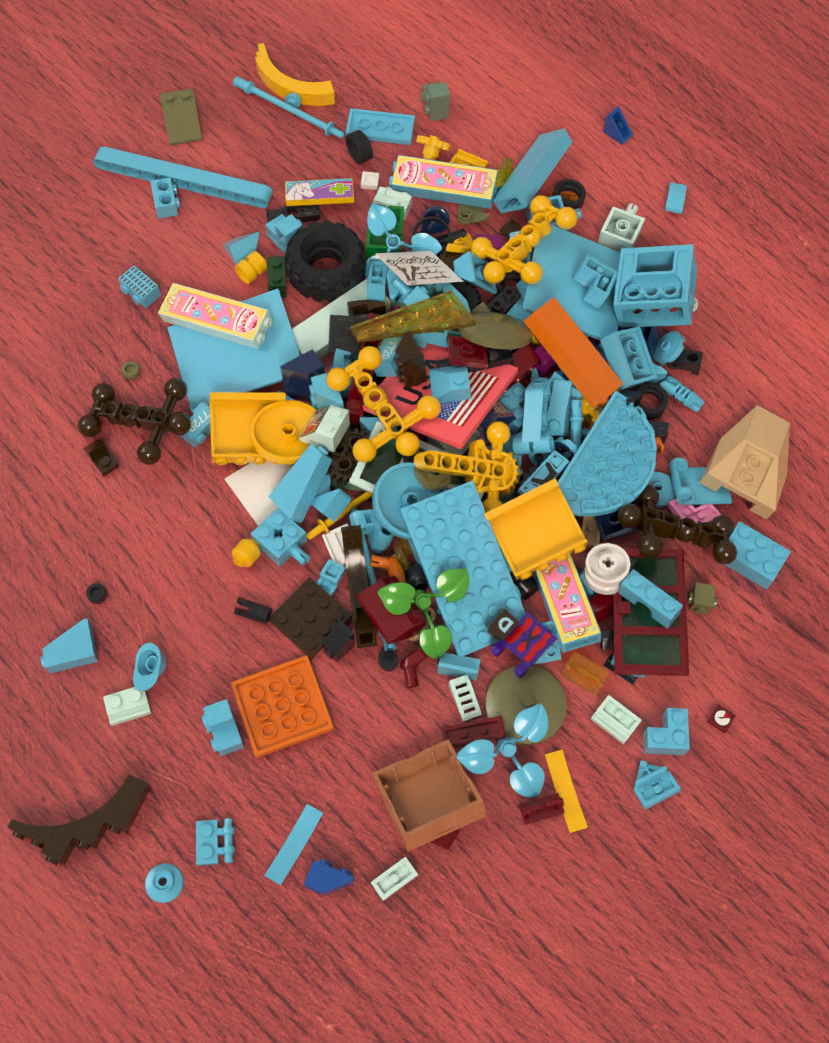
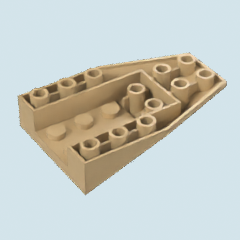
M757 405L719 440L699 483L715 492L721 486L752 502L750 511L767 519L776 511L787 477L790 423Z

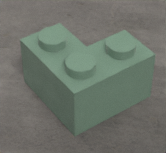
M438 82L423 85V92H420L421 102L425 104L424 112L425 115H428L429 121L449 118L450 93L447 83Z

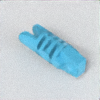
M667 376L659 385L666 393L672 397L674 396L676 400L678 399L680 403L682 402L684 406L695 412H698L705 403L695 392H691L689 388L687 389L685 385H682L681 382L671 376Z

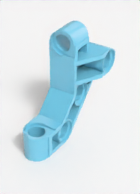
M536 378L526 388L523 431L516 434L513 439L514 454H529V458L535 466L538 463L544 462L555 449L552 437L553 432L547 425V406L551 396L548 378Z
M374 509L359 510L349 515L351 526L361 525L362 535L367 534L371 550L377 554L384 553L395 535L383 527Z

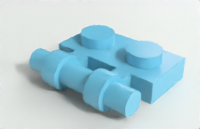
M224 819L223 828H218V820L196 821L197 866L217 865L221 855H224V863H233V854H235L233 835L235 834V827L232 825V819ZM218 836H224V847L219 848Z

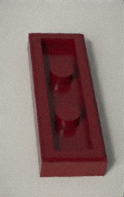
M502 716L442 727L443 740L449 739L453 748L467 745L478 739L490 741L506 737Z

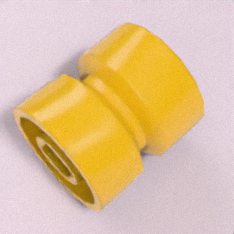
M253 251L245 257V260L236 264L234 269L243 282L250 284L257 278V275H261L267 270V263L258 252Z

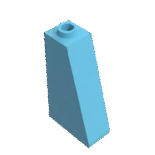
M312 443L268 496L289 519L299 524L304 520L332 462V459L327 455L329 452L323 446L319 445L317 447Z

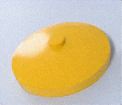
M295 400L277 401L262 408L253 418L250 427L251 441L255 450L271 462L286 465L295 464L310 445L299 441V438L316 409L306 403Z

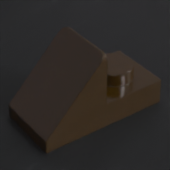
M100 439L83 448V451L103 477L119 467V464L110 454L105 443Z

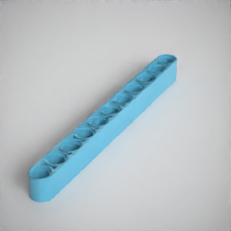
M103 146L99 148L93 160V164L102 170L147 181L171 177L172 184H176V188L259 208L268 207L273 194V190L267 185Z

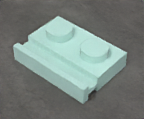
M135 687L103 697L111 726L151 714L146 691H139Z
M610 695L607 696L591 717L593 722L622 744L626 742L642 721Z

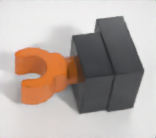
M650 421L655 432L656 447L660 449V454H662L664 450L663 443H665L668 437L669 423Z

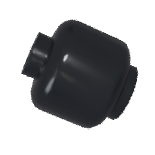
M412 563L405 569L406 583L412 585L415 591L427 590L429 584L419 563Z

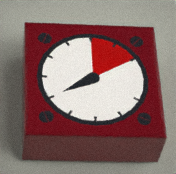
M718 704L707 723L726 733L736 715Z

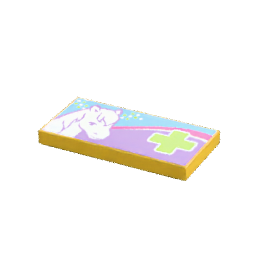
M353 178L285 181L286 206L354 203Z

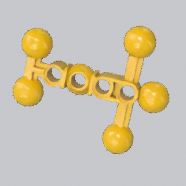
M538 195L530 203V211L534 216L528 222L529 225L524 226L519 235L516 234L499 251L493 248L492 242L488 238H476L471 244V252L481 259L489 257L494 260L484 267V279L488 283L498 284L503 281L505 272L514 270L520 273L521 279L526 284L534 285L540 282L543 277L542 267L537 262H527L525 264L522 261L528 256V252L532 251L531 248L537 246L541 238L544 239L552 231L550 222L555 219L556 224L561 229L569 230L577 223V212L571 207L558 209L552 206L547 196Z
M372 346L364 347L359 352L358 360L346 368L336 367L331 369L326 377L328 387L339 392L349 386L350 378L353 377L358 391L362 394L365 406L374 411V414L378 416L379 421L386 429L371 440L363 438L354 444L352 449L353 456L357 461L363 463L372 461L376 456L377 449L391 439L396 440L395 447L401 455H415L420 447L419 438L411 432H406V429L423 418H436L441 411L440 401L434 396L426 395L418 401L417 409L401 419L393 406L389 404L386 392L382 388L377 387L370 374L362 371L363 369H377L381 364L382 354L377 348ZM363 381H369L367 386H360ZM373 396L380 397L376 402L371 401ZM384 411L391 412L387 417L381 416ZM394 426L402 427L399 432L392 431Z

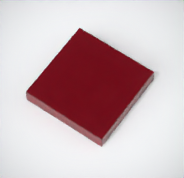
M448 336L449 365L487 369L488 359L485 346L475 344L464 337Z

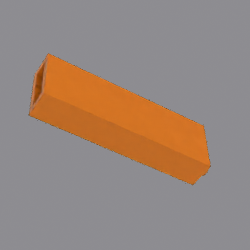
M555 297L523 321L592 408H595L597 405L602 407L610 400L609 396L611 398L615 391L620 392L618 388L623 385V382Z

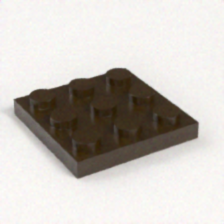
M309 577L268 620L312 660L324 647L323 642L339 620L346 624L352 618V615Z

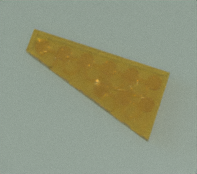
M451 290L350 326V330L359 343L401 337L407 331H410L411 335L472 327L476 326L472 315Z

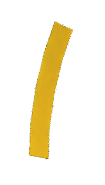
M563 750L545 754L556 793H559V796L564 801L563 808L565 813L563 815L569 832L572 833L588 828L570 777Z

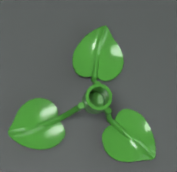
M466 568L443 571L436 581V587L441 593H426L424 590L415 591L412 585L405 582L392 583L377 591L385 608L394 615L406 613L410 609L411 603H415L418 608L422 609L431 629L428 628L421 631L419 643L422 650L429 657L441 658L452 643V634L443 625L434 627L426 608L431 604V597L445 596L449 602H456L462 599L469 587V573Z

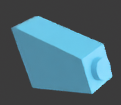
M87 618L83 619L42 649L43 656L40 657L42 667L46 668L50 674L98 662L92 625Z

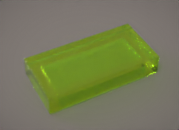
M506 158L499 167L496 186L502 187L511 175L512 159Z

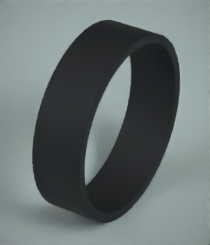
M434 216L425 217L414 227L413 236L418 227L424 222H439L447 229L449 235L447 244L450 243V228L441 218ZM447 244L439 253L436 254V256L441 255L444 252V250L447 247Z

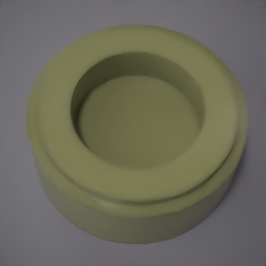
M134 361L126 362L121 368L122 374L127 380H135L140 376V367Z

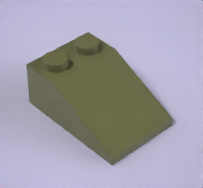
M193 89L161 93L160 98L169 145L203 141Z

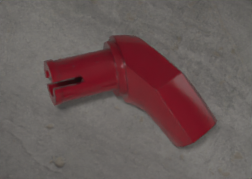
M421 646L411 651L400 662V669L404 671L406 688L419 686L416 668L429 657L422 650Z

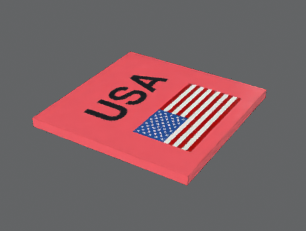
M427 343L426 348L419 347L424 355L427 382L406 389L403 382L400 383L397 377H386L379 385L386 392L389 404L393 406L401 419L417 409V403L423 396H432L429 369L437 368L436 361L449 358L448 348ZM507 364L468 373L471 399L441 403V411L436 418H423L408 429L462 449L518 373V367ZM373 396L371 401L376 402L380 397ZM365 404L363 405L364 411L375 415L373 410L368 409ZM384 411L381 416L387 417L391 412Z

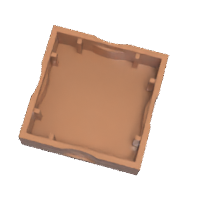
M449 739L425 749L409 759L398 761L372 773L376 788L407 852L486 817L484 802L472 780L464 772L461 762L456 758L457 754Z

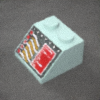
M334 405L316 410L301 434L299 441L308 444L312 443L317 447L321 445L326 450L334 452L350 425L349 410Z

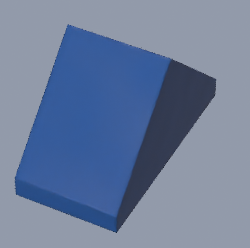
M617 106L606 116L603 132L618 143L624 144L633 133L620 107Z

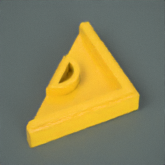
M467 233L466 237L454 240L452 244L448 243L446 251L464 254L468 251L471 252L473 240L470 234Z

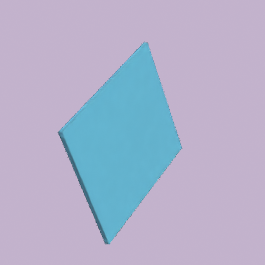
M551 225L552 231L544 239L541 238L539 244L534 247L531 262H537L542 267L543 277L540 282L534 285H526L522 310L533 313L555 297L585 335L600 340L617 332L618 321L613 306L617 277L609 296L599 309L583 300L588 288L575 281L573 277L587 254L618 272L620 252Z
M279 289L241 301L242 303L267 309L273 318L272 325L268 328L265 340L259 349L179 325L167 327L182 380L187 385V397L191 411L201 402L209 406L210 392L250 393L282 381L280 366L299 357L300 352Z

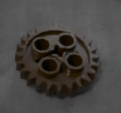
M348 427L334 452L327 450L329 452L327 455L332 459L326 475L330 476V480L336 478L337 484L343 480L344 486L347 485L354 472V468L345 443H348L351 455L354 458L352 453L354 444L360 439H369L371 433L366 435L365 430L358 433V428L351 432L350 427ZM380 448L377 449L375 458L366 463L360 479L364 478L366 481H369L368 475L375 476L374 470H379L378 464L382 463ZM354 458L355 465L357 466L358 461ZM343 466H349L347 469H341Z

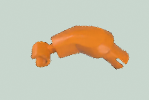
M372 554L369 566L386 569L390 577L396 576L400 582L406 583L404 570L396 557L385 558Z

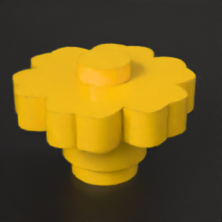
M432 135L430 137L417 136L416 142L424 145L422 151L423 159L436 161L440 150L449 151L450 144L440 141L439 137Z

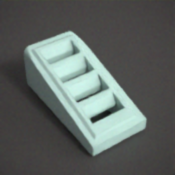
M468 675L450 680L448 686L462 722L482 716ZM465 684V687L456 689V687ZM468 691V695L462 697L458 696L459 694ZM471 699V701H472L471 703H468V704H465V705L462 706V704H461L462 702H465V701ZM472 707H474L475 709L474 711L468 712L466 714L464 713V710Z

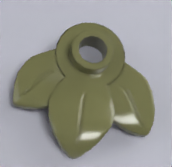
M460 204L457 208L459 213L457 221L463 225H468L472 222L480 223L489 217L488 213L483 212V207Z

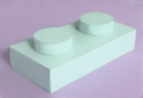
M404 857L374 879L371 885L382 901H385L416 878L418 873L408 859Z

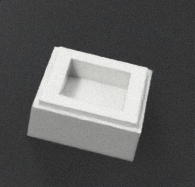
M363 171L361 189L378 190L379 173Z

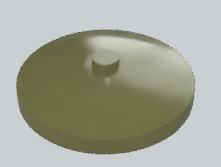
M480 311L468 313L460 318L458 325L459 333L467 340L495 349H518L525 347L531 342L533 334L522 320L497 312Z
M532 665L522 678H518L514 673V669L517 666L510 667L498 674L489 686L485 700L487 718L502 716L506 737H522L514 730L513 723L515 717L520 711L541 703L548 716V731L545 737L538 742H531L528 738L525 741L514 742L517 745L523 746L541 744L553 737L564 722L567 712L565 692L558 680L542 668Z

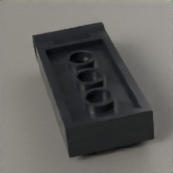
M330 315L328 353H335L337 348L351 352V354H359L368 317ZM387 318L384 334L387 338H390L394 325L419 320Z

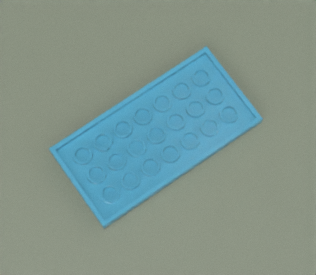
M470 481L399 509L432 593H441L436 587V581L443 571L461 568L468 570L469 587L462 599L456 602H449L445 596L434 597L445 627L452 634V644L456 655L465 656L499 642L500 640H494L487 634L488 629L485 625L500 609H506L517 621L526 613L490 522L487 521L484 515L486 512L474 482Z

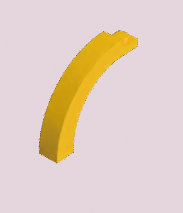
M264 43L258 44L257 57H255L256 69L260 78L270 90L284 99L288 94L296 93L300 96L301 104L326 106L335 104L334 90L330 80L324 82H304L290 78L281 73L272 64Z

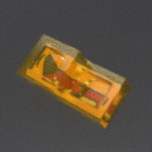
M395 536V555L405 572L411 568L407 555L411 554L412 551L407 539Z

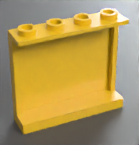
M210 392L211 463H216L217 465H226L227 463L244 465L254 462L256 465H262L266 462H271L255 450L251 441L250 427L253 418L262 408L277 401H286V394Z
M556 478L484 513L517 580L520 578L525 580L531 577L532 572L538 569L543 571L549 568V564L557 561V563L562 562L568 558V554L575 552V554L580 553L588 545V541L562 494Z

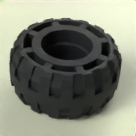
M323 220L321 223H316V221L309 223L308 227L300 228L287 244V251H285L287 276L291 285L304 297H312L317 302H322V300L333 302L360 284L362 278L365 277L366 252L364 244L351 228H346L342 223H331L329 220ZM322 258H332L341 263L332 270H318L311 266L315 261Z

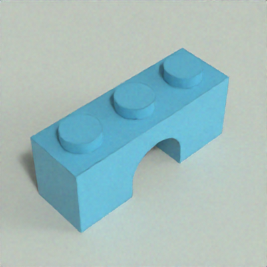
M632 570L620 585L619 594L634 605L637 602L646 605L652 612L651 617L667 629L680 615L683 605L635 570Z

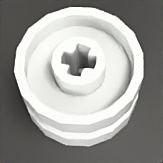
M606 543L593 547L587 555L584 569L585 581L589 588L603 595L619 592L621 583L629 574V556L618 545Z

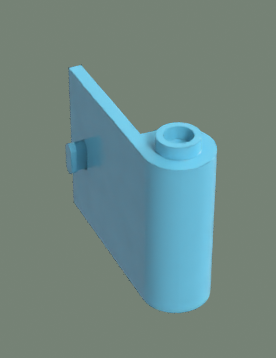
M675 458L669 463L675 496L679 504L732 503L730 491L725 487L721 486L715 492L699 483L706 467L688 468V462L684 458Z

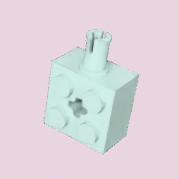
M630 203L626 211L613 206L600 232L598 244L620 253L622 248H634L645 218L635 215L638 211V206L634 205L633 209H631L633 203Z

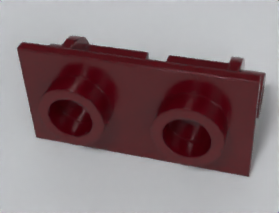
M559 793L519 804L525 825L565 813L563 808L564 801L559 796Z

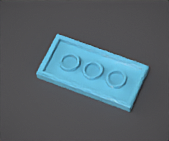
M350 108L345 137L359 129L366 135L369 141L411 145L415 116Z

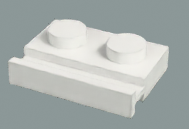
M344 524L330 531V533L322 535L332 561L342 566H345L341 527L349 526L348 524Z

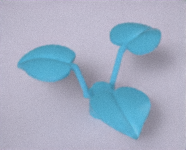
M376 203L371 205L367 217L368 228L375 236H381L384 233L388 236L386 239L387 253H390L391 250H397L400 245L412 248L411 252L432 251L436 255L441 251L440 243L434 237L425 233L415 234L411 239L412 245L400 241L397 235L388 232L394 229L396 225V216L393 211ZM377 255L370 257L366 261V279L369 274L370 261H382Z
M541 703L520 711L515 717L513 723L514 730L522 737L500 738L497 741L495 752L491 741L478 739L464 746L458 752L456 758L470 772L484 774L492 769L494 765L493 757H496L500 751L503 756L511 757L518 767V770L513 771L509 776L512 788L524 797H537L545 780L543 769L534 762H528L521 766L514 756L516 752L514 742L525 741L526 738L531 742H538L545 737L548 731V716Z

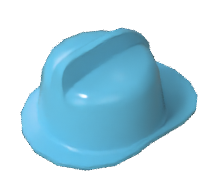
M154 643L144 644L139 648L136 655L133 683L139 691H146L153 687L158 677L166 669V658Z

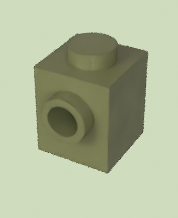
M696 582L687 598V603L690 604L689 611L705 615L709 614L713 608H716L715 585Z

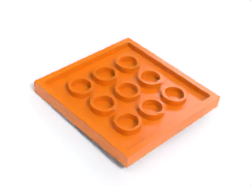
M307 655L230 682L256 758L334 730Z

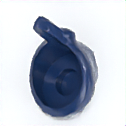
M432 206L424 213L423 218L430 216L438 217L449 226L450 215L445 208ZM427 221L422 224L420 233L439 234L445 231L446 228L439 222Z

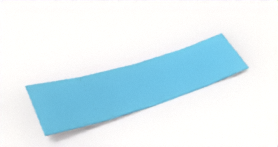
M309 804L306 805L284 845L265 873V877L279 885L283 883L318 824L323 812Z

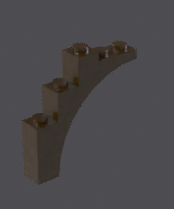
M128 775L121 788L107 803L95 812L77 821L55 826H35L11 820L7 828L12 830V836L24 840L25 837L31 839L30 844L42 849L41 853L46 856L45 861L56 866L58 862L65 865L76 843L86 850H89L90 847L97 849L107 828L118 835L121 832L128 834L151 787L147 782Z

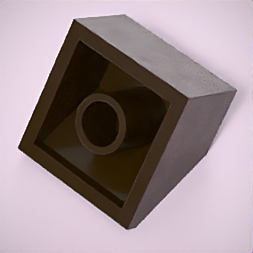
M407 331L395 350L396 359H394L395 366L399 370L396 373L400 383L403 382L406 389L427 382L424 355L410 331Z

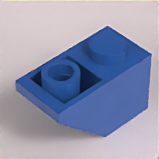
M320 859V862L314 860L304 882V887L326 896L352 885L354 877L351 876L352 872L340 867L337 870L332 868V863L324 859Z

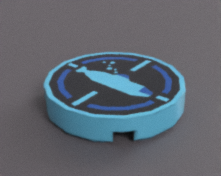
M559 437L554 441V450L571 462L579 449L577 445L571 440H563V437Z

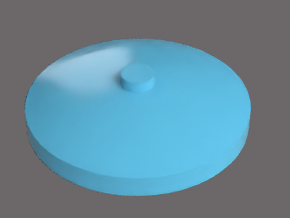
M400 463L386 470L377 480L372 496L374 512L379 522L393 535L407 540H411L399 509L447 491L446 487L440 491H430L419 484L414 473V463Z

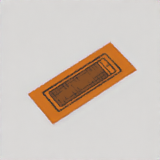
M549 190L548 197H553L554 190ZM561 192L559 194L566 201L578 200V195L574 193Z

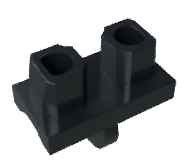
M507 284L487 305V308L490 312L505 314L521 296Z

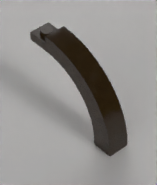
M361 525L341 527L357 648L377 646L375 625L356 598L359 593L369 587Z

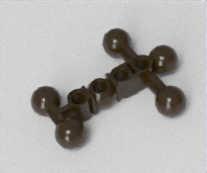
M180 378L169 379L164 385L166 399L162 409L148 406L140 407L133 404L122 405L119 402L117 404L114 402V388L107 383L97 384L91 393L94 401L89 414L83 415L79 419L78 430L85 437L98 435L102 427L99 417L102 416L106 417L113 425L136 426L137 428L142 427L145 430L152 431L149 440L138 447L137 456L143 464L153 465L161 458V449L158 445L163 433L170 431L180 436L188 433L191 429V419L187 414L183 412L172 414L176 402L182 400L187 395V385Z
M647 485L644 491L635 499L637 504L642 507V512L634 504H626L618 511L617 517L622 526L626 528L637 526L643 532V536L638 541L637 548L640 554L646 558H655L662 552L663 543L660 537L671 538L672 540L676 537L677 540L684 543L692 541V545H697L701 548H707L711 542L716 543L713 546L712 555L715 561L722 565L732 563L737 557V548L733 542L729 541V537L734 530V524L729 517L720 515L714 517L710 523L701 521L696 523L690 518L680 519L678 515L654 509L660 496L657 489L651 485Z

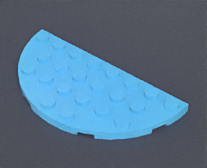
M617 391L611 396L558 481L559 488L575 516H599L619 510L622 506L630 504L638 498L653 475L656 466L657 447L651 426L645 416L640 414L633 406L634 403H630L627 406L625 403L628 398Z

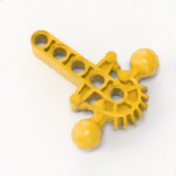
M495 421L487 428L486 436L489 442L492 443L491 450L487 449L485 442L479 439L469 443L468 456L429 450L420 452L414 457V464L420 470L465 477L466 483L474 482L478 494L488 492L487 499L482 502L485 512L503 504L499 500V491L504 495L509 494L510 490L515 489L514 484L519 482L516 477L520 475L517 472L520 466L515 464L517 459L512 458L513 453L503 452V444L509 440L511 434L507 424L501 421ZM425 456H426L427 459H428V463H427V464H426L425 461H424V457H425ZM442 459L445 461V467L442 464Z

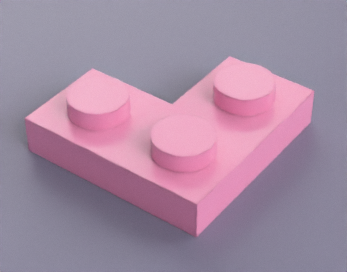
M674 499L668 502L667 505L674 515L680 516V519L690 518L696 523L697 521L710 523L714 517L721 515L713 504H703L694 508L693 505H681Z

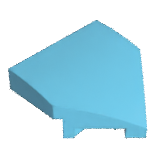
M641 760L634 793L644 810L681 791V787L670 771H667L666 766L658 767Z

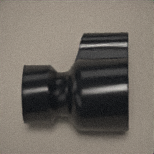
M513 571L510 573L513 583L518 587L523 600L530 598L539 591L535 577L517 580Z

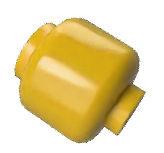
M253 539L240 540L232 550L233 561L239 567H251L261 555L260 545Z

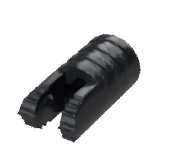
M241 597L237 598L238 604L249 609L237 608L234 614L265 625L269 622L268 619L272 614L271 607Z

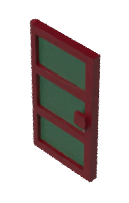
M624 549L630 559L629 573L635 570L681 603L683 607L680 615L667 629L651 617V610L643 603L637 602L634 605L619 594V592L613 594L614 674L688 676L689 654L684 550L662 549L659 556L646 558L640 554L638 549Z

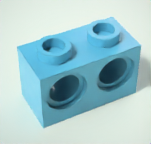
M171 177L150 181L158 219L178 215L177 208H180L178 197L175 198V194L178 193L176 184H172Z

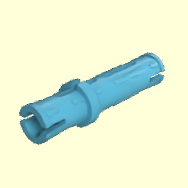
M570 400V440L579 448L582 444V421H584V417H582V400Z

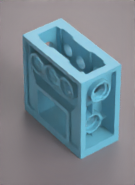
M694 244L621 249L613 303L619 328L692 325L698 269ZM673 307L679 308L676 312H670V309ZM636 309L643 310L639 314L633 313ZM653 309H660L657 312H652Z

